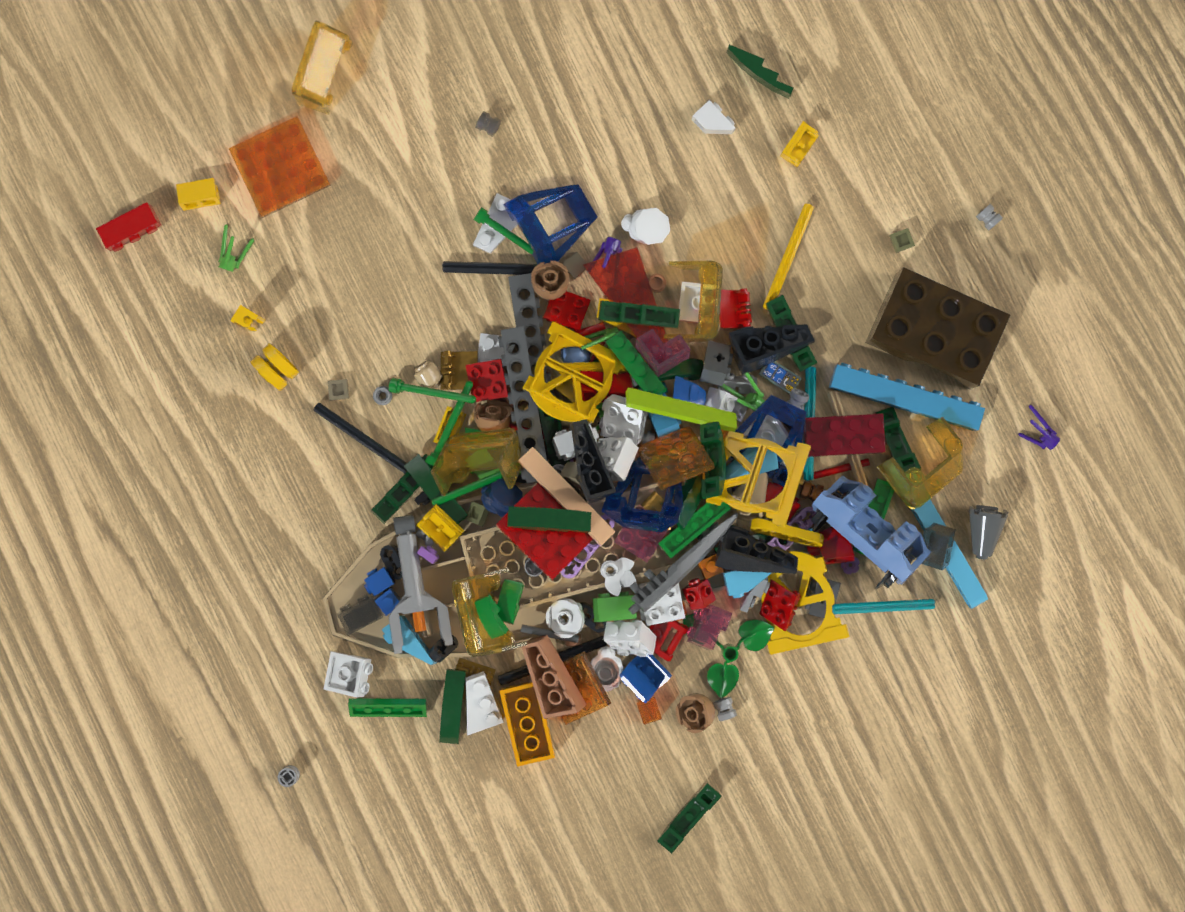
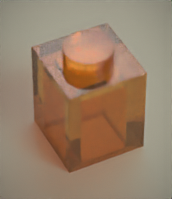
M654 695L647 703H644L642 700L636 701L644 725L662 719Z

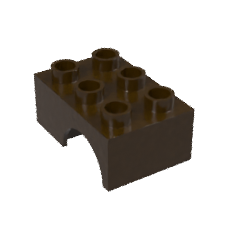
M903 267L895 274L865 343L905 361L917 362L939 370L960 381L963 387L972 389L980 386L1011 315Z

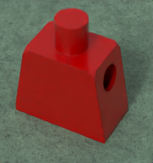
M833 527L819 532L824 535L822 547H807L808 554L814 557L821 555V557H824L825 564L854 561L851 543Z

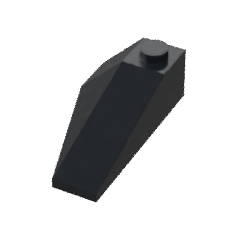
M807 324L784 325L783 327L765 326V328H753L751 326L729 333L734 359L742 375L746 372L749 373L763 368L815 342Z
M587 419L571 423L578 478L588 504L602 500L616 492L612 479Z
M731 525L720 539L715 566L743 572L797 573V556L778 546L772 547L766 544L765 539L761 537L757 539L749 534L750 531Z

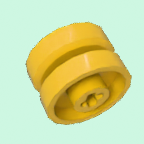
M268 343L262 349L268 361L262 356L256 355L250 363L269 384L282 391L288 384L281 374L283 373L289 379H294L300 372L277 348Z

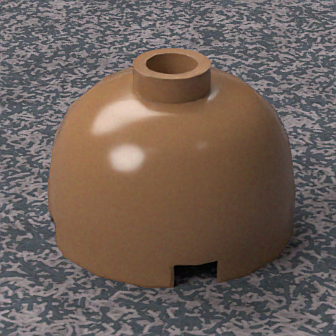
M550 261V263L546 264L541 262L535 266L531 273V284L535 293L547 300L560 298L569 287L567 268L557 261Z
M499 399L487 400V403L484 404L479 402L474 408L475 423L479 430L490 435L500 434L506 431L511 424L512 407H508L506 401Z
M693 693L680 699L679 704L676 706V716L680 725L684 724L688 728L686 729L688 732L699 733L706 730L713 723L715 707L707 696Z

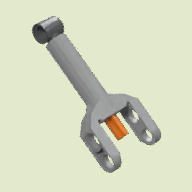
M413 515L394 517L395 534L398 535L396 538L405 595L388 616L394 654L402 653L403 646L399 613H412L415 632L425 631L424 611L432 610L434 607L437 609L440 635L444 645H453L448 607L424 591L420 559L417 553L416 534L412 533L415 532Z

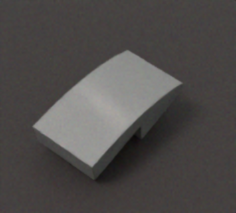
M768 576L749 592L745 593L740 603L741 611L747 613L749 607L753 608L755 596L761 598L763 592L767 593L770 586Z

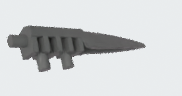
M737 512L694 545L671 565L666 572L662 570L656 576L650 569L647 570L644 575L650 582L642 589L636 582L629 587L635 595L631 598L634 604L628 609L632 615L640 609L646 612L677 585L722 538L736 520Z

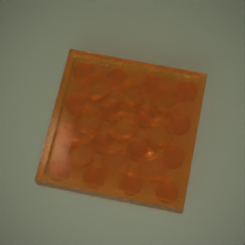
M298 116L229 148L261 218L331 186Z

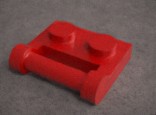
M676 620L651 625L649 629L657 636L654 653L664 660L671 662L672 654L683 635L687 634L689 628ZM672 628H674L677 632L665 651L661 647Z

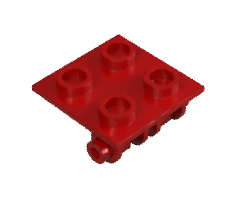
M747 288L740 290L718 289L720 328L751 327V313H747L751 312V309H746L751 304L745 303L750 302V292H748Z
M566 291L560 298L549 301L543 318L547 319V322H556L564 327L574 329V331H580L591 300Z
M502 359L465 365L468 381L473 382L471 395L476 397V402L508 397Z
M771 579L759 614L783 631H786L792 625V619L796 613L793 610H797L795 605H798L801 599L800 592L796 590L791 592Z

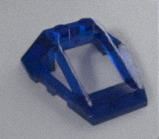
M579 184L522 194L503 204L512 221L516 220L533 249L532 255L537 264L541 262L546 264L550 263V261L558 262L598 218ZM541 198H545L531 206L527 203ZM564 198L578 222L548 236L535 212ZM575 232L556 251L554 250L553 242Z
M771 394L735 431L744 434L754 422L746 439L755 438L765 417L769 415L792 426L782 447L787 449L788 445H792L794 439V446L796 447L797 443H802L806 411ZM747 448L742 449L739 452L742 454ZM777 455L779 469L766 473L773 482L784 487L788 472L786 465L782 463L783 460ZM731 456L728 460L732 462L735 458Z
M641 454L630 467L625 481H618V486L615 488L616 492L606 497L601 509L605 515L625 528L664 532L677 524L683 510L679 458ZM643 474L670 477L661 512L635 508ZM633 479L627 504L626 497H621V495ZM674 491H675L674 503H672V499H673V495H674Z

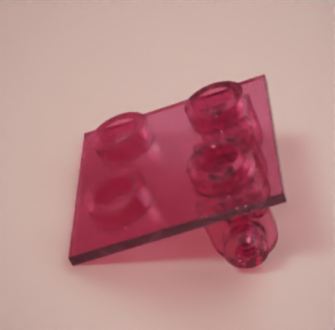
M634 509L614 542L645 562H648L668 529Z

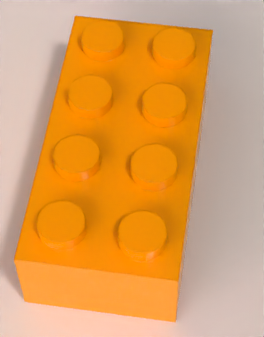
M532 681L501 688V700L517 767L555 758L548 720L543 718Z

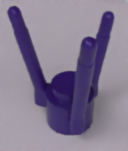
M607 237L606 242L602 243L600 250L587 269V272L590 273L603 251L606 254L602 265L603 268H606L610 256H615L616 254L614 287L617 286L620 255L622 252V248H620L621 241Z
M1030 404L1029 408L1047 430L1045 431L1034 420H1030V423L1042 433L1039 438L1041 442L1023 433H1018V435L1040 446L1042 449L1047 447L1049 450H1052L1057 446L1060 438Z

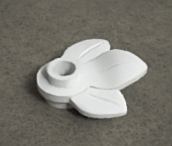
M620 558L616 561H605L601 565L600 572L605 578V587L611 594L619 596L621 586L629 587L636 582L635 576L630 571L634 565L632 560ZM612 566L614 572L612 574L607 573V567Z

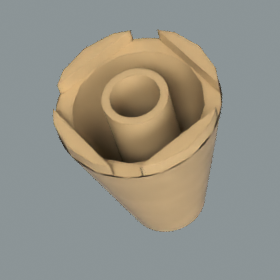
M766 472L759 474L749 504L765 503L768 482ZM747 483L738 485L731 496L741 501ZM730 506V510L734 514L737 512V519L751 523L752 519H761L764 512H743Z

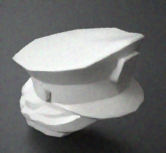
M658 208L637 210L632 215H625L621 221L622 228L625 231H629L631 238L647 245L662 243L670 232L669 218Z
M608 646L600 648L598 655L591 660L587 670L592 687L602 692L612 691L619 687L621 682L620 673L623 671L621 659L615 656L616 653L613 648Z

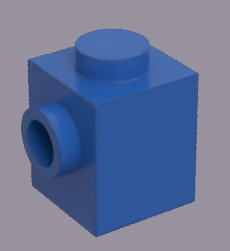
M386 567L379 571L377 568L367 573L368 578L364 579L366 582L364 584L365 589L374 596L396 583Z
M390 587L374 601L385 616H387L401 598Z

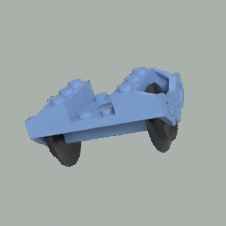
M841 476L813 502V510L817 513L811 520L814 524L812 531H818L828 522L885 573L888 571L875 587L876 590L883 585L889 588L895 581L898 585H902L931 553L927 549L921 533L918 532L914 525L909 524L907 521L895 530L891 523L879 516L877 511L868 507L876 497L872 489L861 482L849 480ZM911 554H912L915 558H917L913 563H912V561L914 560V558L911 556Z

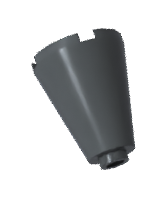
M973 505L970 506L972 551L976 558L987 560L988 557L993 555L1008 518L1009 512L1003 509L1002 513L998 512L997 507L976 505V509H974Z

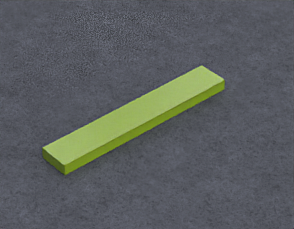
M629 387L626 390V407L701 425L718 421L722 430L735 432L737 429L736 413Z

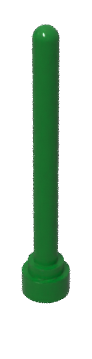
M481 207L473 220L477 223L487 224L545 264L553 261L490 218V215L487 213L488 211Z
M392 378L389 382V391L391 393L399 394L406 391L467 403L476 402V397L472 395L405 384L399 378Z
M472 381L466 382L461 394L469 395L473 387ZM457 401L434 452L427 456L426 463L437 468L440 467L442 462L440 455L465 402Z
M516 460L508 463L509 465L506 466V469L434 498L432 504L434 506L436 504L440 505L493 483L499 478L502 479L507 476L517 477L521 475Z

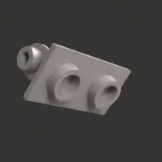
M730 373L729 379L724 380L723 384L735 390V387H739L738 393L740 394L756 393L745 374L734 376L733 373ZM750 375L757 385V377ZM718 385L719 390L728 392L727 390Z

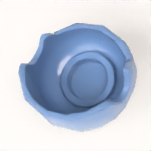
M567 347L561 349L560 357L563 363L589 362L590 352L579 347Z

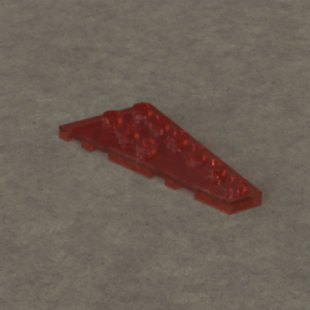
M638 247L611 255L606 268L602 267L605 258L583 264L585 270L610 302L657 306ZM627 324L654 362L673 357L664 327Z

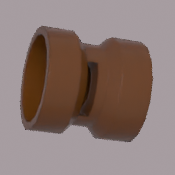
M805 480L799 498H808L814 502L823 492L824 486L814 485L811 481Z

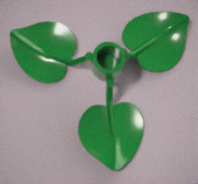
M697 612L685 615L683 619V624L689 628L686 636L691 642L702 645L709 637L721 648V654L725 659L724 663L713 664L707 672V681L719 698L728 695L738 682V668L733 664L727 665V663L733 662L738 658V650L741 643L743 642L745 648L750 651H759L767 645L774 631V627L765 621L748 620L742 623L738 629V633L742 638L736 646L729 643L722 645L711 635L715 630V622L709 614Z

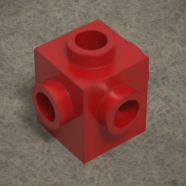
M692 579L688 582L689 585L682 589L691 610L706 608L716 600L708 579Z

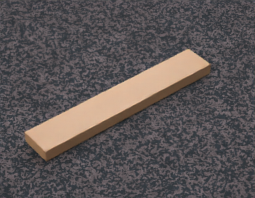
M534 447L518 460L565 510L592 512L591 532L588 534L600 546L615 533L607 522Z

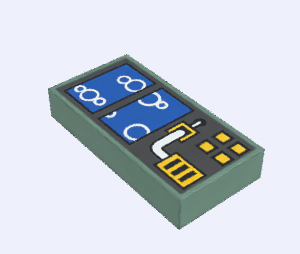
M777 362L763 367L759 373L760 376L789 394L802 379Z

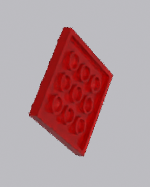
M539 482L514 506L564 509ZM508 513L496 524L551 580L593 540L588 533L540 531L507 527Z

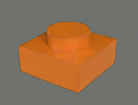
M716 554L704 558L698 563L704 579H709L723 573L721 567L715 566Z

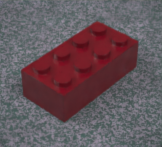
M883 414L803 419L804 444L811 446L808 457L886 452Z

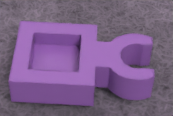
M429 545L427 547L421 546L417 552L432 564H435L439 559L437 551Z

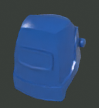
M675 376L673 398L705 405L706 391L703 388L682 377Z

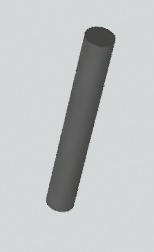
M523 624L521 626V632L539 636L548 635L549 638L578 643L579 635L561 638L556 636L553 630Z

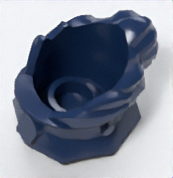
M500 478L493 483L483 486L481 490V499L484 507L501 517L508 513L509 506L514 507L523 498V492L513 482Z

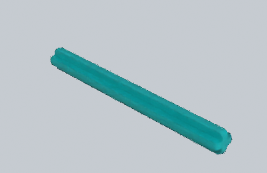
M816 367L805 369V392L809 395V399L804 403V418L815 417ZM814 457L807 458L802 473L803 480L811 481L813 480Z
M934 599L841 603L832 605V613L854 614L935 609L936 606Z

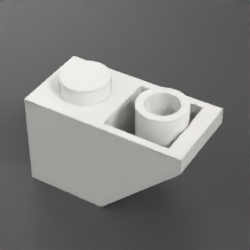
M710 100L692 116V121L705 134H732L735 131L734 121L729 116L725 117L721 113L722 109L715 102L712 103Z
M710 387L706 395L705 406L736 413L737 421L742 422L748 408L737 402L738 398L726 391Z

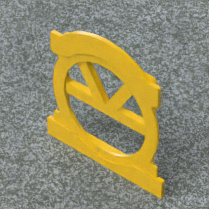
M552 322L547 332L551 335L549 341L552 344L539 356L534 377H528L523 389L530 393L533 401L542 411L553 418L568 422L587 419L588 422L593 423L599 412L596 406L607 396L612 384L613 373L618 374L620 369L625 371V367L610 349L600 344L593 345L585 350L591 352L600 362L603 370V383L550 358L552 354L560 349L567 347L581 348L587 343L592 342V340L556 322ZM546 365L563 373L548 383L544 381V367ZM572 378L575 403L563 402L551 394V389ZM581 383L597 390L598 393L590 400L584 402L582 400Z
M729 431L726 438L723 439L726 461L733 456L750 474L725 480L722 495L707 498L706 502L718 506L725 502L737 510L748 513L766 512V518L773 519V525L785 527L811 446L797 443L796 447L788 445V448L785 449L777 443L766 439H744V434ZM759 447L753 465L739 452L740 450ZM768 449L776 453L786 465L788 477L784 489L777 497L768 502L749 504ZM705 463L703 466L702 473L703 479H705ZM747 483L741 501L735 499L727 492L729 487Z
M788 551L798 557L797 571L803 572L799 589L801 599L798 605L795 606L799 607L826 600V614L820 627L806 635H796L787 630L783 631L767 620L774 627V631L770 636L771 641L767 643L770 655L850 637L847 624L842 625L840 617L836 618L835 614L832 613V605L835 604V598L832 588L824 576V572H827L824 557L815 558L804 552ZM771 573L768 576V582L772 579L789 590L779 579V576L783 573ZM811 576L819 583L823 593L806 596ZM763 592L762 599H761V600H762V603H763L764 598H765V595H766V593H764V592Z

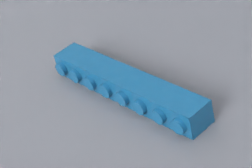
M846 363L837 364L834 367L828 387L830 389L972 431H978L985 408L980 407L981 404L978 402L969 401V403L962 401L961 397L951 395L949 398L943 396L944 393L941 391H926L925 387L914 384V387L906 385L907 382L904 380H888L889 376L879 373L875 376L870 374L869 370L859 368V370L851 369L852 365Z

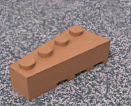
M548 635L530 638L521 645L544 719L578 713L587 705Z

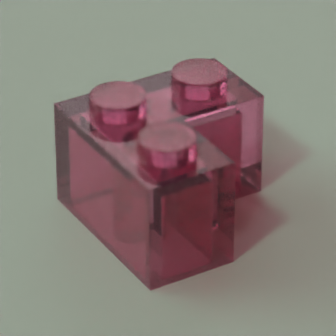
M653 329L636 338V349L657 377L685 361L690 356L691 349L680 334L664 344Z
M714 605L696 609L693 615L695 619L693 626H690L687 632V642L706 650H714L719 633L727 630L732 613Z

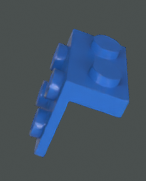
M647 654L645 657L635 656L620 673L622 682L629 686L636 697L644 703H647L657 689L672 677L653 655Z

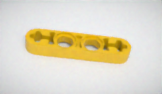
M754 518L751 521L750 530L753 532L812 547L823 546L824 535L789 525L781 527L773 525L772 521Z

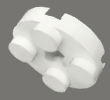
M567 598L557 600L546 612L548 627L552 628L555 632L554 634L561 638H570L579 633L585 622L582 605ZM566 614L569 617L567 623H565V619H562L561 616Z

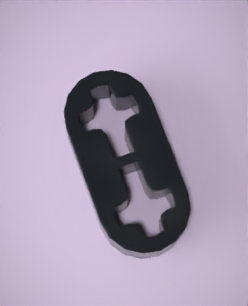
M392 544L384 546L380 551V556L386 569L393 579H402V571L399 574L396 573V570L401 567L398 547ZM392 550L393 554H391V556L388 557L387 553H389V551Z
M581 602L582 608H587V613L590 615L588 617L584 614V624L597 633L604 632L607 621L602 622L603 626L595 627L596 624L592 620L594 618L593 607L586 602Z
M452 635L453 645L445 646L441 638L430 648L429 656L434 662H442L458 647V640L454 635Z

